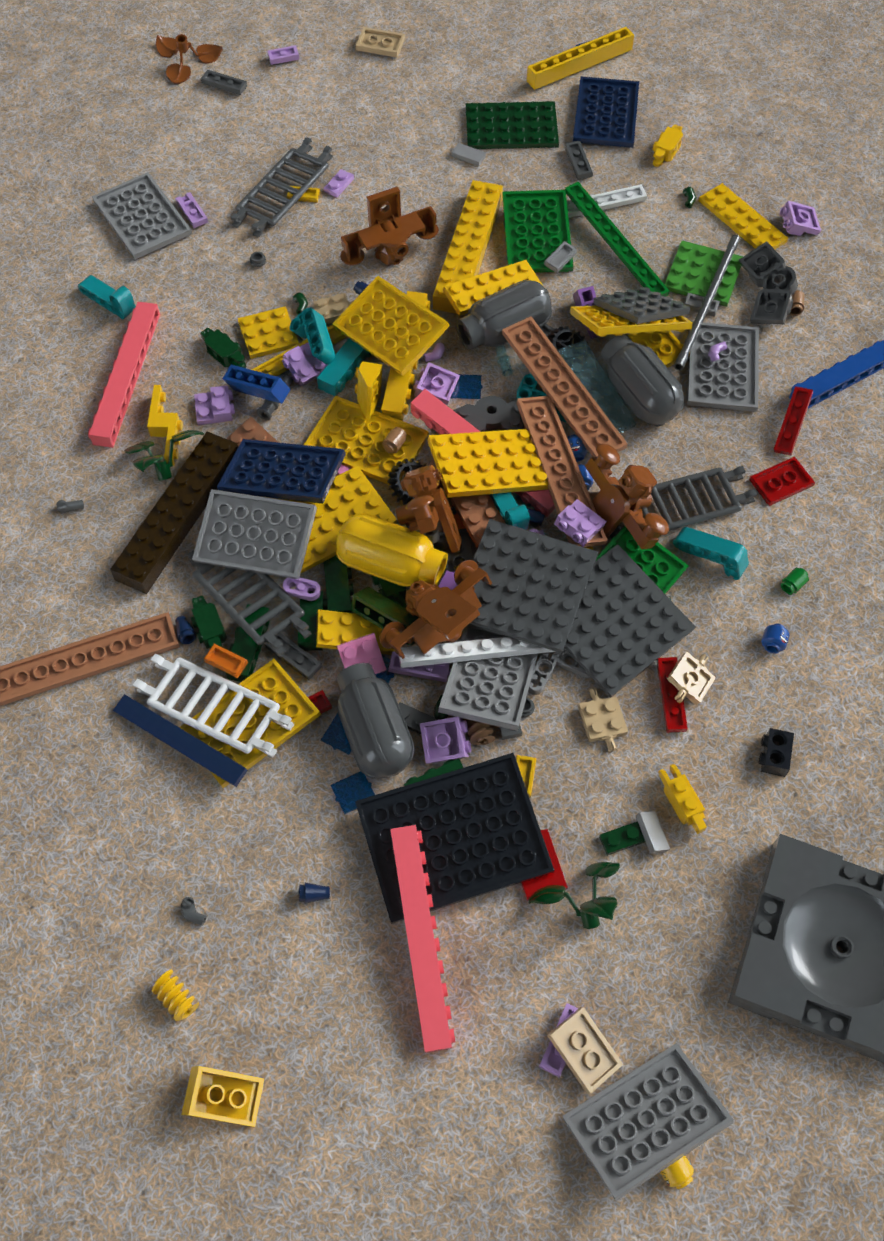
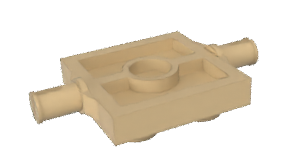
M346 293L336 294L332 297L314 301V310L323 315L326 324H330L352 302L347 300Z
M685 652L668 676L667 680L679 690L675 696L677 702L681 703L686 696L693 704L698 705L713 683L715 677L705 667L709 659L705 654H702L699 660H697L688 652Z
M592 688L589 690L592 700L579 703L578 705L588 741H606L608 751H616L617 748L613 739L628 734L617 697L600 698L597 688Z

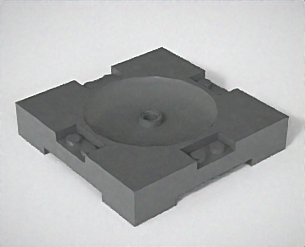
M780 834L772 845L762 881V888L728 1003L768 1019H777L859 1051V1054L884 1063V874L845 861L841 855ZM836 945H839L844 953H840L836 949Z

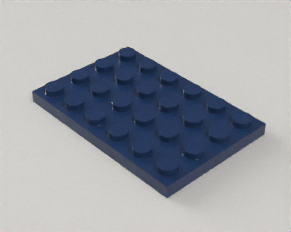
M580 76L573 142L580 141L583 144L634 148L639 81Z
M243 439L217 488L219 491L323 504L345 457V449Z

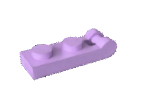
M190 192L186 193L183 197L178 196L175 198L177 205L181 208L193 228L208 223L206 215Z

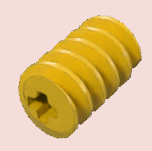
M171 969L156 980L152 987V992L157 995L159 1001H163L162 1004L165 1008H168L169 1014H174V1020L181 1021L189 1017L198 1008L199 1003L192 1005L195 999L194 996L186 998L190 992L188 989L181 992L184 984L182 982L176 985L179 978L178 976L170 978L173 974Z

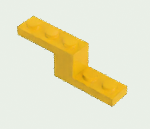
M154 385L147 428L150 437H167L164 458L168 462L171 436L182 431L183 423L182 420H179L178 413H164L162 405L163 402H166V393L163 392L161 385ZM176 441L173 444V466L175 465V459L179 457L177 445H180L181 441Z

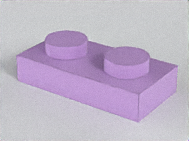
M296 45L267 50L271 65L299 60Z
M340 169L324 187V192L337 198L354 180V175Z

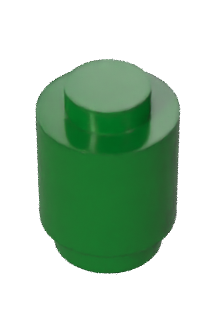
M794 568L782 580V590L788 595L797 593L809 581L807 571L803 568Z

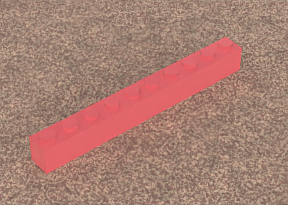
M137 302L136 307L133 308L127 332L123 335V343L118 349L117 359L113 362L112 373H109L108 384L104 387V395L102 400L99 401L97 414L95 413L93 417V425L88 431V437L93 445L114 447L160 317L157 304Z
M426 389L411 402L412 415L417 419L420 418L428 428L434 429L439 435L480 432ZM549 489L512 492L520 496L524 503L530 504L536 511L542 512L541 514L546 517L556 509Z
M416 825L391 829L424 1050L425 1053L452 1049L451 1043H455L454 1029H449L448 1020L452 1019L450 1005L445 1006L444 997L448 996L446 982L441 983L440 974H444L442 960L437 958V952L441 951L439 938H434L433 930L437 929L435 916L430 915L429 909L433 907L432 895H427L426 886H430L428 873L423 872L422 866L426 864L425 852H420L419 844L423 843L421 830L417 831Z

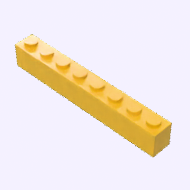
M623 27L527 66V83L535 90L631 51L634 34L627 27Z
M407 291L408 296L430 309L427 293ZM418 361L404 376L390 367L381 409L383 414L403 421L404 415L408 414L409 405L407 400L411 399L412 389H410V386L415 381V374L413 372L414 369L417 370Z

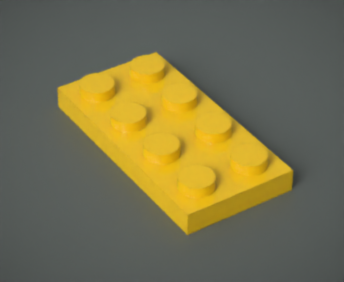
M318 609L316 647L337 649L336 645L374 633L381 654L392 655V651L394 652L393 648L386 649L381 645L379 637L382 629L358 614Z

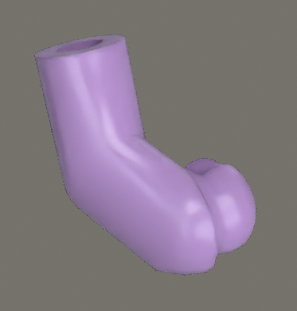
M723 341L710 347L708 357L710 356L712 362L720 358L719 352L727 349L726 342Z
M438 342L434 345L432 352L424 354L425 362L440 359L445 351L444 344Z

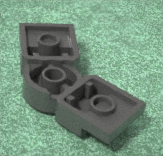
M765 242L739 259L741 266L748 272L750 279L758 287H763L757 294L750 321L751 324L784 325L787 315H790L793 305L792 295L797 290L798 282L795 271L791 267L786 266L785 260L768 242Z
M486 396L481 398L475 405L467 404L453 410L480 432L498 429L500 431L525 429L516 405L517 401L506 403L500 397Z

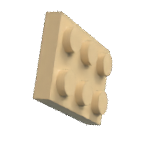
M363 27L355 45L356 51L398 58L405 41V34Z
M584 1007L578 1008L547 1035L587 1094L595 1091L623 1065Z

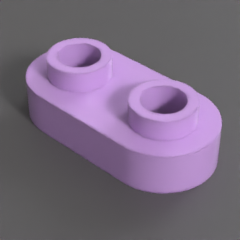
M299 577V580L286 578L283 581L284 591L289 596L313 601L319 598L321 594L320 585L316 581Z

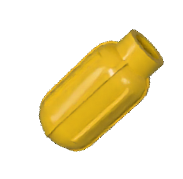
M366 513L355 514L346 520L341 526L336 540V554L343 564L405 587H410L412 583L420 580L432 585H438L448 560V553L434 549L431 540L424 534L417 531L410 532L409 528Z

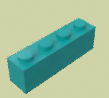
M349 338L336 353L334 360L317 377L318 389L334 397L335 395L337 396L339 392L344 390L348 380H352L356 368L360 366L362 361L364 362L366 357H370L371 353Z

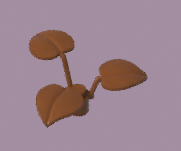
M184 34L177 35L175 39L157 35L156 38L157 51L161 56L169 58L173 54H177L178 51L180 52V65L173 63L166 69L167 78L176 84L185 82L191 76L190 67L183 65V53H186L189 47L195 56H199V60L206 64L218 60L223 50L218 45L203 44L198 46L195 51L191 42H188L187 36Z

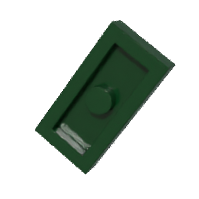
M638 821L599 835L607 856L646 842Z

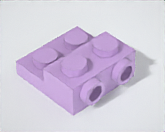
M787 201L780 209L779 214L783 217V227L786 228L787 233L801 236L804 232L818 235L821 232L814 207Z
M309 342L284 353L282 358L285 368H289L294 382L298 383L301 387L316 379L327 366L312 355Z
M428 362L426 368L422 367L419 374L420 381L416 380L413 387L415 391L414 396L417 397L426 389L444 404L448 405L460 375Z
M228 385L210 387L211 392L194 394L198 425L233 421L232 414H235L234 404L230 402V400H233L232 390L228 389Z
M577 499L557 516L554 525L584 547L604 527L607 521Z
M452 717L420 723L426 764L469 757L468 753L471 752V744L469 740L466 741L465 733L468 732L466 720L463 721V718Z

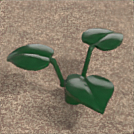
M186 430L171 436L168 462H166V459H163V455L152 454L149 448L155 445L152 441L140 442L128 447L124 451L128 454L137 453L142 450L147 451L150 456L134 460L133 465L144 472L148 466L154 464L158 480H167L173 477L170 467L173 466L174 442L195 435H204V433L197 430Z
M597 862L586 868V875L593 876L592 900L582 903L580 909H578L569 893L565 892V887L561 885H549L540 888L530 897L528 903L553 904L566 897L576 911V915L581 916L583 927L585 929H594L600 925L599 917L613 919L614 911L618 904L617 899L614 897L601 896L596 898V881L599 877L608 878L614 875L619 870L620 863Z

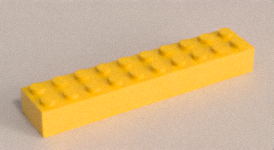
M472 180L433 293V309L457 314L442 289L444 285L478 275L502 203L503 185Z

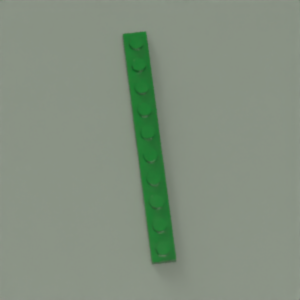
M576 182L565 187L567 196L643 287L649 288L651 292H659L662 296H668L670 290L583 186Z

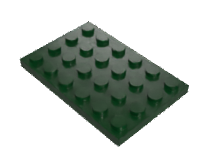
M555 101L466 103L467 146L475 149L559 147Z

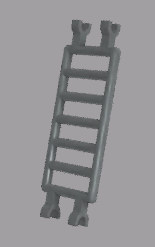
M308 137L303 140L302 145L298 149L291 148L236 206L238 212L231 216V219L234 220L232 225L238 228L247 215L259 221L251 227L255 230L253 236L258 238L267 225L275 226L329 167L327 161L333 158V155L329 154L332 151V147L326 146L318 158L307 154L313 148L309 145L312 139ZM295 155L320 167L315 171L290 160V158ZM286 164L311 175V177L306 180L281 168ZM278 174L303 186L298 190L272 177ZM268 183L286 192H290L294 196L291 199H287L263 187ZM260 193L285 205L279 209L254 198V196ZM250 202L276 215L270 219L245 206Z
M739 466L728 472H724L722 468L718 467L658 483L652 488L651 495L660 515L667 521L670 531L739 512L742 510L740 504L755 502L754 497L757 496V492L754 488L743 494L735 495L729 481L743 479L742 474L746 471L743 466ZM718 476L733 506L722 507L708 477ZM702 481L716 511L706 513L691 482ZM685 485L699 515L689 518L675 486ZM668 489L682 520L672 522L658 491ZM642 508L643 518L649 513L647 508ZM618 526L610 535L612 540L624 526Z
M194 550L187 554L191 559V564L197 568L193 572V577L257 645L267 642L280 657L286 651L282 647L284 646L283 643L275 635L292 624L304 639L311 635L308 630L309 626L300 619L305 614L304 610L268 574L247 571L217 591L213 585L237 569L226 567L206 580L203 574L214 568L215 565L194 562L192 560ZM256 574L262 579L229 602L223 598V596ZM266 585L272 589L271 592L240 613L234 609L235 606ZM277 596L283 600L282 603L250 625L244 620ZM288 607L295 612L261 636L255 631Z

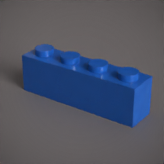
M230 365L222 378L234 391L280 404L284 402L291 390L280 377L235 365Z

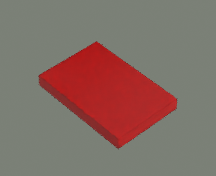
M795 456L749 478L768 506L815 485V481Z
M548 829L541 830L554 872L521 883L527 901L537 890L545 886L561 885L566 890L568 889Z

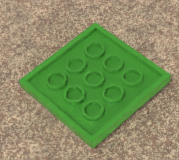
M682 240L665 286L670 292L687 296L688 293L705 297L725 251ZM733 254L713 299L720 301L719 305L728 306L741 269L739 259L743 256Z

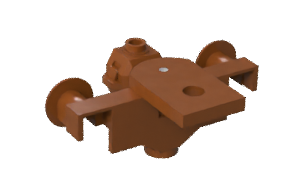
M398 187L367 196L369 227L341 237V245L344 250L341 252L340 258L347 265H358L365 257L362 249L366 248V250L376 247L375 257L377 259H380L382 263L388 266L392 264L398 265L409 251L406 241L411 235L416 234L421 239L429 240L438 234L439 228L435 224L437 223V214L429 206L401 216L400 190Z
M599 444L596 447L598 456L591 457L585 467L601 489L592 502L597 515L607 521L603 527L606 538L608 539L618 525L623 522L641 549H651L658 542V538L661 535H666L669 532L667 521L659 514L648 513L643 518L642 508H648L651 505V490L657 484V480L648 468L640 465H629L619 480L615 477H609L612 474L610 468L613 465L619 464L620 455L612 446Z
M429 465L406 473L403 480L400 481L402 490L407 491L409 496L415 498L408 502V504L395 508L400 525L410 526V532L419 530L421 534L436 530L440 519L451 552H458L462 538L447 496L439 484V480H442L440 470L435 469L433 465Z
M465 560L457 566L454 572V580L457 586L453 590H450L448 587L440 588L423 580L412 583L410 589L406 592V610L411 615H416L419 618L406 629L400 622L387 624L380 633L381 645L386 649L393 648L395 653L404 659L405 656L400 648L406 642L411 644L414 641L421 652L426 654L439 642H454L458 640L462 635V629L480 615L478 609L482 605L474 592V585L480 580L491 585L492 582L487 572L478 568V564L475 561Z

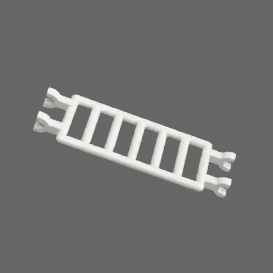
M154 654L151 661L156 663L155 667L167 671L156 688L147 685L139 679H136L133 684L134 687L138 688L137 692L149 696L147 700L148 706L246 754H249L253 748H256L273 758L277 752L273 748L274 744L265 742L260 737L271 721L289 731L294 726V723L291 722V717L278 713L280 705L277 702L180 657L172 663L158 654ZM184 667L188 669V673L167 703L164 705L158 702L157 699L179 668ZM196 674L205 677L182 712L172 709ZM211 682L220 684V688L198 720L189 717V714ZM230 689L237 694L214 728L205 725V722L226 691ZM244 696L253 700L231 735L228 736L222 733L221 730ZM262 704L270 708L247 744L238 741L237 739L259 706Z

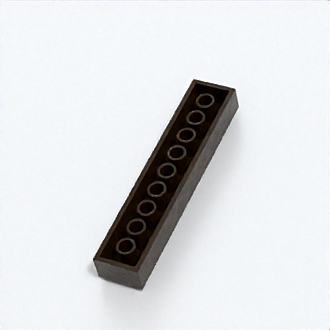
M208 431L205 433V436L202 437L110 568L115 581L145 594L149 592L206 508L211 489L218 490L217 486L239 447L238 443Z

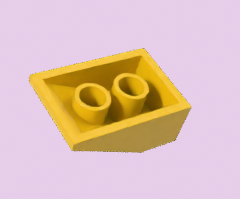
M362 361L355 372V378H358V383L355 385V394H357V402L366 419H370L381 397L383 364Z
M203 1066L191 1067L181 1115L255 1127L264 1078Z

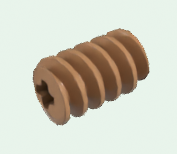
M463 718L468 725L467 733L471 744L485 745L495 740V736H489L493 733V729L488 728L491 726L490 724Z

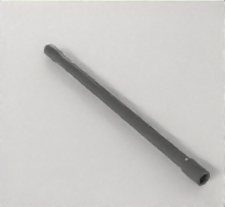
M738 235L731 236L725 254L694 320L692 329H690L681 352L676 358L673 367L678 371L683 370L690 350L730 260L740 242Z

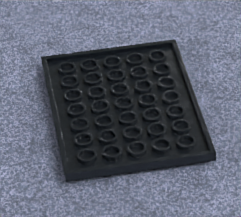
M514 752L355 801L391 924L404 920L391 829L416 825L417 831L421 830L423 843L419 844L420 852H425L426 864L422 865L423 872L428 873L430 886H426L427 895H432L433 907L429 908L430 912L554 872Z

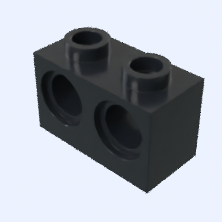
M770 728L767 734H763L761 746H764V751L760 753L758 764L761 765V772L782 777L787 775L790 770L794 733ZM773 741L779 742L780 746L775 745ZM770 759H775L778 764L772 763Z

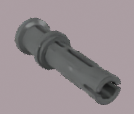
M289 375L283 376L282 380L289 387L293 383L292 377ZM264 399V404L257 409V414L262 419L270 420L271 414L274 410L278 409L279 403Z

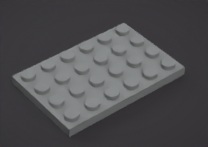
M149 172L92 196L93 202L135 260L192 234L191 228Z
M703 322L689 355L687 405L757 412L759 327ZM725 341L727 349L719 352L720 358L712 362L710 356L708 357L710 347Z
M211 489L192 560L197 563L299 580L317 507L311 504Z
M468 624L464 629L461 641L508 636ZM538 653L453 662L440 702L439 713L518 731Z
M677 1043L562 1116L615 1201L734 1123V1119Z

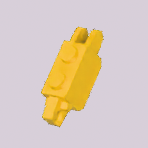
M674 124L672 127H667L664 132H661L659 140L655 141L652 149L654 151L653 165L655 167L661 166L664 161H672L681 147L683 127Z
M675 764L670 765V772L674 779L670 780L664 769L659 770V776L664 784V793L683 825L687 823L688 826L692 825L697 834L704 832L707 829L703 820L705 819V808L686 775H682Z

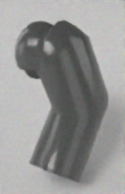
M59 500L56 504L57 510L61 513L84 509L83 500L70 502Z
M185 897L181 903L184 919L203 926L207 916L196 911L193 898Z

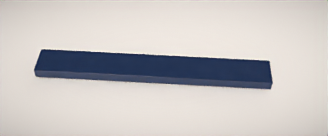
M125 694L113 709L118 715L235 787L238 786L248 771L242 765Z

